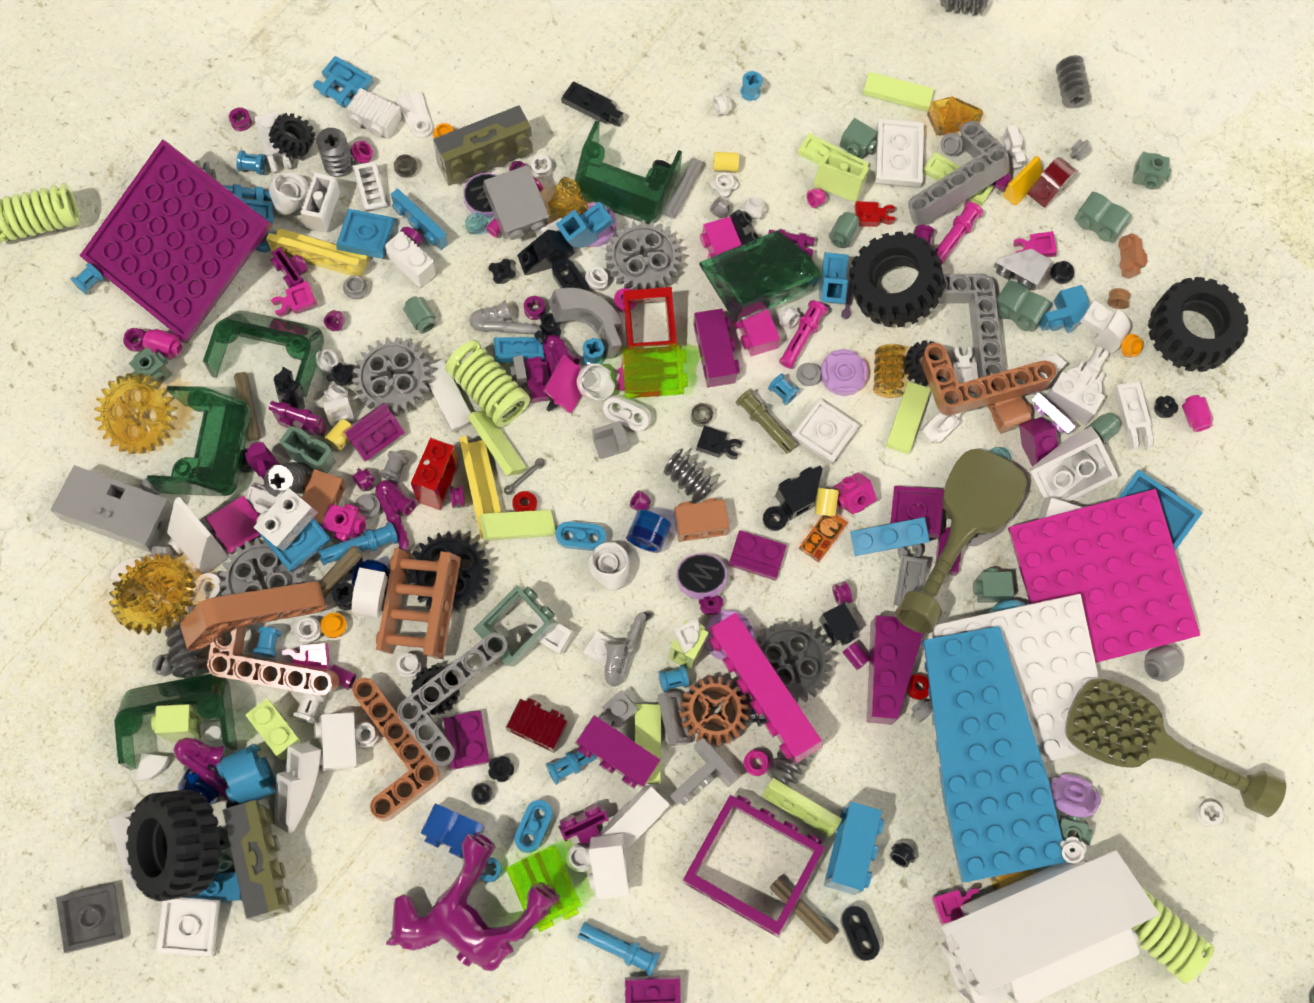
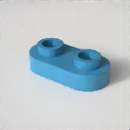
M568 521L561 523L557 527L556 540L563 548L594 551L598 545L606 542V533L597 524ZM570 533L573 535V538L567 540L564 538V535ZM596 536L598 540L590 542L589 537Z
M535 800L531 802L522 817L514 837L515 844L521 852H535L542 843L553 816L552 808L546 801ZM537 810H542L544 812V817L542 819H536L534 817V813ZM526 835H531L533 837V842L531 844H525L523 842V838Z

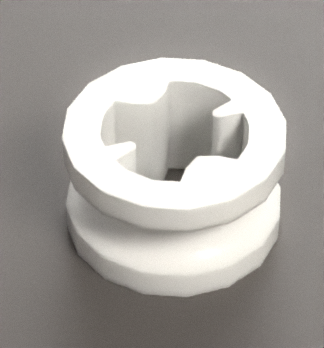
M545 155L535 156L531 161L532 174L538 178L547 177L551 173L550 159ZM544 163L545 170L543 168L538 170L537 164L542 165Z
M1205 802L1197 808L1196 818L1203 826L1212 827L1222 821L1223 810L1215 802ZM1209 808L1211 813H1215V817L1210 820L1209 816L1204 814V811Z

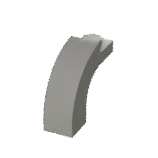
M578 288L554 289L549 305L555 322L579 321L587 324L595 331L599 340L602 341L606 359L615 357L622 345L621 336L617 333L622 325V321L615 309L606 300L587 290Z

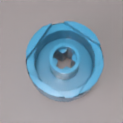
M254 743L222 758V761L217 763V770L220 776L226 779L229 786L226 788V793L232 803L238 801L239 804H243L253 800L259 801L276 792V789L272 788L276 784V780L266 757H259L257 752L261 751V749Z

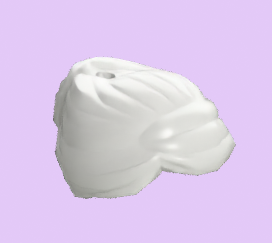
M297 173L278 174L269 184V194L274 203L275 211L281 216H288L297 211L305 202V198H307L306 194H308L309 184L305 178Z
M602 543L588 557L589 571L594 579L604 585L608 591L620 589L629 574L630 563L628 554L617 543Z

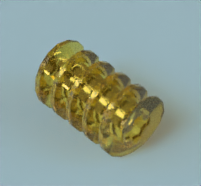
M886 344L879 346L875 350L873 391L878 396L896 398L904 393L898 390L904 387V383L900 381L904 378V373L900 371L905 369V365L901 363L905 360V356L902 355L905 352V347L902 345Z

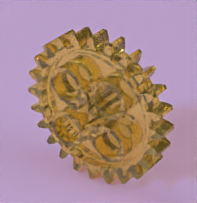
M127 373L125 377L116 376L117 382L108 381L110 389H101L105 397L96 398L102 404L101 407L94 408V410L101 412V416L94 419L102 421V425L97 429L106 431L103 439L112 438L111 447L119 445L120 452L128 449L129 454H136L137 451L139 454H144L147 450L149 452L155 451V445L158 447L163 446L164 442L161 438L170 439L171 436L167 430H175V427L170 422L178 420V417L171 415V412L177 410V407L170 406L169 404L175 399L174 397H166L169 388L160 389L162 381L153 382V376H146L144 378L143 373H136L135 376L133 373ZM137 390L141 394V399L139 402H137L134 397V394ZM118 405L122 409L120 418L116 414V407ZM152 410L155 411L157 416L155 422L150 418ZM133 425L137 428L138 431L136 437H134L131 433Z
M156 553L153 560L148 555H145L143 563L135 559V567L132 568L126 565L125 567L128 572L126 574H118L122 580L112 583L117 590L109 592L113 600L109 601L113 608L111 613L128 631L133 629L136 634H140L143 630L147 635H150L153 628L159 634L164 625L170 630L171 621L174 620L180 623L178 616L180 614L188 615L184 608L185 606H193L189 598L196 596L192 589L196 587V583L192 580L194 578L193 574L178 558L175 557L172 560L168 554L162 559ZM140 584L144 586L151 593H146L141 587H138L136 585ZM158 594H159L163 600L168 601V602H170V603H169V604H166V603L162 602V601H161L158 597H156L155 595H158Z

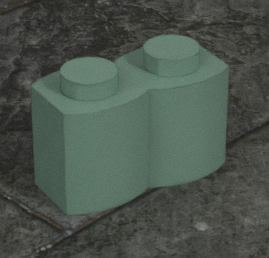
M1092 191L1077 212L1074 220L1081 228L1094 231L1101 240L1114 243L1132 214L1122 206L1112 203L1102 194Z
M1008 280L996 299L998 316L1000 318L1010 319L1021 330L1031 332L1034 331L1050 305V302L1044 297L1030 292L1023 285L1012 280Z
M290 426L279 440L286 454L291 459L299 463H306L311 471L315 469L328 474L336 463L334 455L327 444L317 439H310L309 435L300 428Z

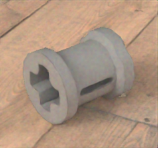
M389 451L387 464L384 470L380 471L379 475L386 480L399 483L402 479L400 477L402 470L409 463L410 459L399 452Z

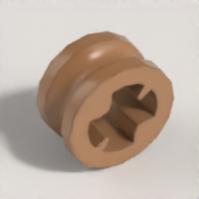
M1122 288L1112 289L1109 291L1107 304L1115 309H1125L1129 306L1131 294Z

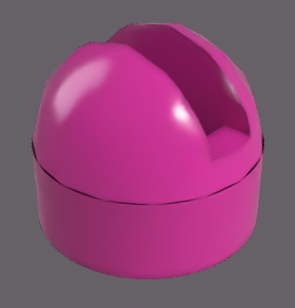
M821 188L811 189L806 195L808 204L812 208L823 205L827 199L826 193Z

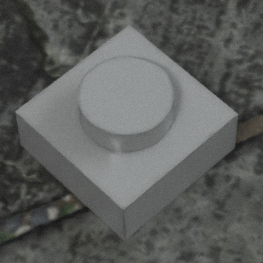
M523 356L513 357L514 366H509L512 381L517 380L518 388L528 387Z

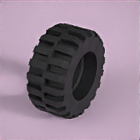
M903 231L895 232V235L885 233L882 234L880 239L873 238L870 240V245L867 247L864 245L859 250L860 256L854 257L852 261L853 267L849 271L850 288L862 313L866 317H870L871 321L876 324H880L882 321L885 327H892V324H897V327H905V323L911 322L915 324L919 322L918 318L921 316L926 318L930 314L929 309H935L938 305V297H942L943 285L945 284L943 270L934 247L929 245L928 241L923 237L918 239L916 234L910 232L904 235ZM907 266L918 271V276L914 283L901 292L884 293L876 289L879 278L891 268Z
M1195 277L1194 280L1186 278L1181 282H1176L1163 294L1150 313L1151 318L1148 320V327L1151 330L1149 336L1151 341H1155L1154 348L1157 352L1161 351L1163 354L1161 357L1166 361L1169 359L1173 362V366L1177 368L1183 366L1186 371L1193 372L1197 368L1199 372H1204L1209 368L1215 369L1240 348L1248 333V326L1246 325L1249 323L1248 315L1244 314L1246 308L1243 302L1240 303L1238 301L1239 296L1235 292H1230L1227 285H1220L1217 283V280L1211 278L1208 281L1205 280V277ZM1181 311H1194L1207 318L1214 329L1215 338H1201L1191 333L1182 321Z
M185 789L149 794L135 806V811L130 816V826L127 827L126 833L128 835V841L126 842V850H128L127 862L132 870L130 873L132 879L136 880L137 888L146 897L155 901H167L202 893L213 882L215 878L214 873L219 868L220 862H218V858L221 856L222 847L219 845L221 832H218V819L213 815L214 809L211 804L206 803L207 799L196 791Z

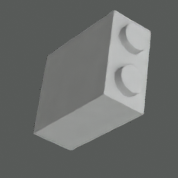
M529 165L484 180L483 189L504 240L507 238H511V240L518 239L524 235V232L530 230L537 232L548 224L550 217Z

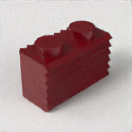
M527 698L526 701L520 699L506 725V730L554 753L568 725L564 719L565 715L554 709L547 712L540 708L541 704L533 699Z

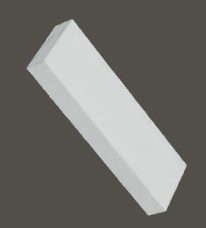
M442 359L427 366L433 371L432 374L427 375L433 381L428 386L452 433L471 425L468 419L471 412L454 379L445 371L446 364Z

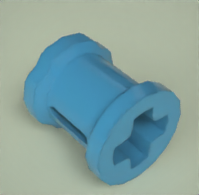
M749 71L743 76V86L740 92L742 98L752 101L757 100L760 96L763 78L758 72Z
M240 150L236 161L237 170L240 172L249 170L255 171L260 175L263 174L266 167L265 154L253 155Z
M87 263L86 268L76 277L72 276L70 280L79 290L87 295L89 293L88 289L97 281L104 280V277L95 267Z
M597 338L586 340L583 344L584 363L586 365L593 363L602 364L604 361L602 341Z
M783 373L779 374L768 386V390L770 392L774 391L783 400L782 403L784 405L792 402L800 392L798 387L794 388L785 379Z
M259 627L258 632L260 636L257 648L253 649V654L267 658H276V643L282 631L271 627Z
M680 665L678 669L666 672L663 670L658 671L663 692H668V689L684 686V688L689 687V680L684 665Z

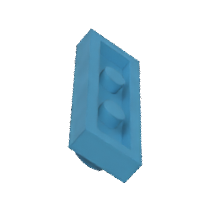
M398 188L391 193L394 211L400 216L404 215L414 230H420L430 245H436L440 250H443L448 245L446 233Z
M925 517L850 531L855 556L930 542Z

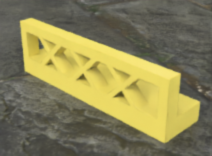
M278 228L276 235L268 233L266 238L271 252L281 247L286 257L291 258L299 255L306 263L350 276L362 277L369 261V256L337 250L335 244Z
M464 436L459 437L482 540L484 537L479 517L487 513H501L485 443L483 440L468 443L467 437Z

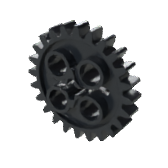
M450 531L447 532L446 538H442L441 534L437 533V540L435 541L431 537H427L429 543L427 546L419 543L421 552L412 551L416 560L434 561V557L440 552H450L460 557L461 560L468 559L471 561L467 568L459 567L457 583H462L464 588L459 592H455L453 607H455L458 613L461 610L460 605L462 604L469 609V600L472 599L478 602L476 594H485V590L481 585H489V580L483 577L490 575V569L484 568L489 565L488 559H482L486 555L485 551H477L479 549L478 542L470 545V536L466 537L463 541L459 532L455 538H452ZM406 570L407 575L413 577L408 580L410 585L429 586L426 584L427 580L437 575L436 571ZM468 575L471 576L470 579H465L464 577H462ZM418 596V602L422 603L427 600L426 608L430 609L432 597Z

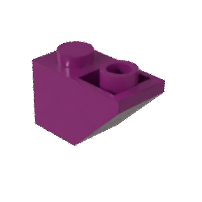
M1042 417L1019 425L1021 444L1032 467L1058 447L1056 427Z

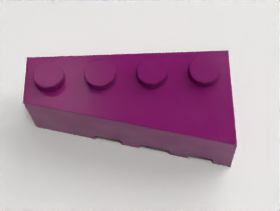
M876 615L871 621L869 658L871 660L869 661L867 697L868 723L892 725L898 720L923 633H918L905 627L896 617Z

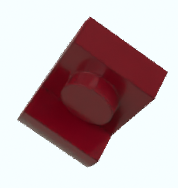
M1057 157L1042 172L1041 177L1027 195L1046 208L1060 190L1066 188L1079 171L1062 157Z

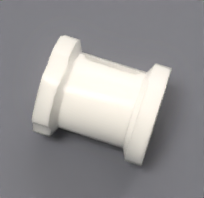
M301 692L302 700L297 712H294L292 717L314 724L316 722V712L320 703L324 702V698ZM311 703L310 708H309L308 712L306 713L308 704Z

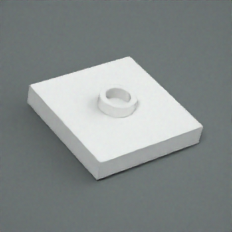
M819 398L791 437L832 465L858 429L859 424Z
M184 897L162 901L156 953L213 957L215 955L221 899Z

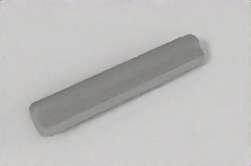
M692 158L665 208L664 214L666 216L675 218L702 168L701 160Z

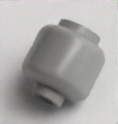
M1171 645L1159 646L1145 656L1144 668L1146 673L1152 679L1160 682L1169 681L1180 674L1184 668L1182 654Z

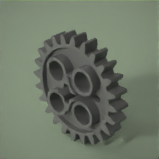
M784 621L780 629L774 623L773 632L765 628V638L760 635L757 636L756 640L760 644L758 646L778 675L786 674L790 678V682L784 685L796 703L798 702V697L807 702L808 693L815 698L817 696L815 688L823 690L825 685L822 681H828L830 678L825 672L832 670V666L826 664L831 661L832 656L824 654L829 650V645H820L824 637L816 639L814 637L816 629L810 633L806 632L807 624L799 629L797 621L793 623L792 627H789L788 623ZM781 642L786 646L789 660L795 661L793 669L790 664H785L787 655L780 645ZM792 642H800L804 649L802 651H795L791 648L790 644ZM772 650L778 652L780 659H769L767 652ZM809 665L813 668L814 673L806 675L801 671L800 667ZM794 672L796 673L797 677L800 679V681H801L800 683H797V682H796V680H795V678H794V677H795V676H794Z

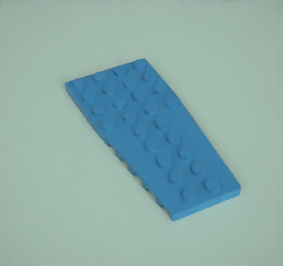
M1000 627L980 629L922 641L926 658L924 663L925 671L928 672L930 687L928 688V693L933 709L932 722L935 725L937 738L935 741L936 751L939 753L940 760L939 773L943 802L961 882L965 883L1067 862L1063 858L1059 846L1063 840L1049 780Z

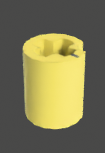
M714 152L713 171L738 172L739 153Z
M341 418L324 439L330 446L340 452L349 442L343 431L350 427L351 424Z
M818 488L815 514L836 516L839 490Z

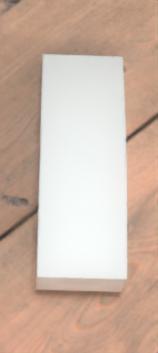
M307 742L288 746L286 772L277 773L274 825L287 833L294 832L312 795L319 769L321 750Z
M644 785L628 805L624 804L597 836L623 834L626 850L657 820L670 804L651 786Z

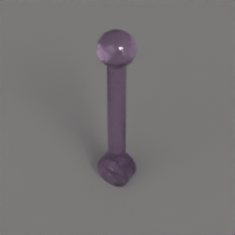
M850 284L845 309L841 312L843 319H849L851 315L849 310L852 297Z

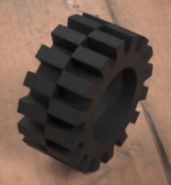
M283 113L282 116L279 115L270 129L269 141L274 143L272 146L274 149H280L278 153L281 155L285 152L286 157L290 158L293 155V158L297 159L299 156L302 158L308 153L315 140V132H312L314 129L312 125L307 126L309 123L307 120L303 122L301 120L302 117L299 115L295 118L294 113H290L289 116L287 113ZM286 132L295 135L298 139L290 137Z
M923 340L921 344L917 342L913 347L909 348L904 358L903 368L905 369L903 372L904 375L909 374L907 377L909 381L914 379V383L918 384L920 382L922 386L926 387L929 384L924 370L917 364V360L923 357L924 351L928 346L926 340ZM929 355L930 359L939 360L936 355ZM938 376V377H936V378H937L939 381H941V379H942L943 377H942V376Z
M431 665V668H427V666L422 668L423 671L421 673L418 672L416 679L412 681L413 688H411V693L413 694L444 670L445 666L440 665V667H436V665ZM452 671L448 672L446 682L451 686L457 685L459 682ZM457 690L430 711L431 715H436V713L444 714V711L453 709L452 706L458 702L457 698L460 696V690ZM425 691V698L428 702H435L437 700L429 698Z

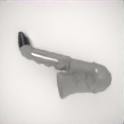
M506 300L497 306L485 307L484 309L481 308L474 311L470 316V325L477 331L534 334L536 340L542 345L544 344V335L539 326L530 325L527 322L514 323Z
M653 612L637 614L630 626V631L627 633L625 641L612 640L604 642L607 651L604 672L605 680L609 685L619 686L624 681L642 623L650 620L654 615Z

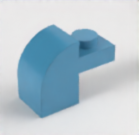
M599 201L582 215L573 210L557 222L556 225L570 245L575 248H582L597 241V235L612 225L614 220Z
M824 252L822 274L820 275L819 282L820 301L845 304L848 280L846 279L848 254Z
M1079 285L1060 290L1054 299L1057 310L1044 314L1039 322L1042 331L1049 329L1056 331L1064 327L1067 334L1074 331L1081 323L1080 320L1089 307V301L1083 286Z

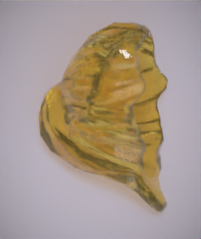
M568 177L560 179L556 185L554 196L548 203L551 208L548 214L563 219L573 210H576L580 215L588 210V203L582 197L578 183Z

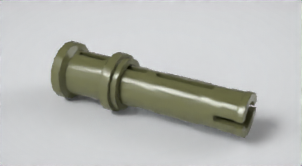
M752 388L745 391L736 400L737 406L741 405L750 415L749 419L751 421H757L786 454L790 453L798 443L768 412V406L765 403L762 404L753 394Z

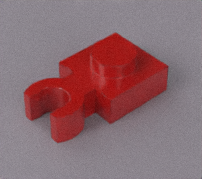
M856 201L854 214L860 220L859 226L878 227L879 221L891 225L894 224L895 217H890L886 213H893L895 206L886 205L883 208H879V202Z

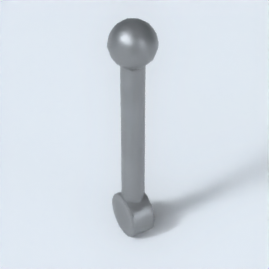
M542 458L536 459L533 467L513 484L505 486L504 493L511 495L514 491L513 489L535 470L542 469L545 466V461Z

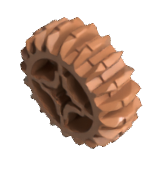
M709 676L707 678V685H705L702 679H699L697 682L699 689L691 684L689 690L692 694L684 692L683 698L688 702H680L679 707L687 711L680 712L679 717L688 718V720L682 723V727H692L688 735L691 737L697 733L696 742L704 737L707 738V743L711 745L712 739H715L716 746L720 747L722 743L721 738L724 739L726 744H730V734L738 739L740 734L737 729L745 730L746 725L741 721H748L749 715L742 712L748 711L749 705L741 703L747 697L746 695L737 696L740 688L737 686L732 690L730 688L733 683L731 680L726 685H723V677H718L717 683H713L712 676ZM717 692L725 696L719 700H714L704 694ZM696 700L701 703L700 706L704 710V715L698 722L693 713V705ZM730 702H732L735 709V720L732 724L728 721L729 717L724 710ZM721 705V708L718 712V714L721 716L713 714L712 716L710 715L708 717V714L710 712V708L708 707L715 709L716 707L718 708ZM709 723H716L725 729L710 731L703 727Z

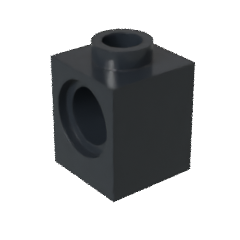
M845 602L822 613L819 618L833 646L839 643L844 646L856 639L855 635L859 631V627Z

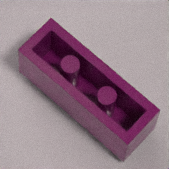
M723 308L694 313L693 326L707 388L734 384L737 374H740L739 361L734 360L733 356L735 343L733 338H729L730 321L728 316L724 317Z
M595 715L592 716L575 742L579 746L578 752L589 759L592 755L601 761L600 767L611 774L614 771L618 772L623 776L621 781L633 789L636 786L644 787L660 762L659 758Z

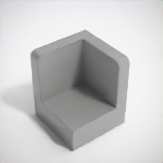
M621 421L592 430V439L600 459L628 451L629 442Z

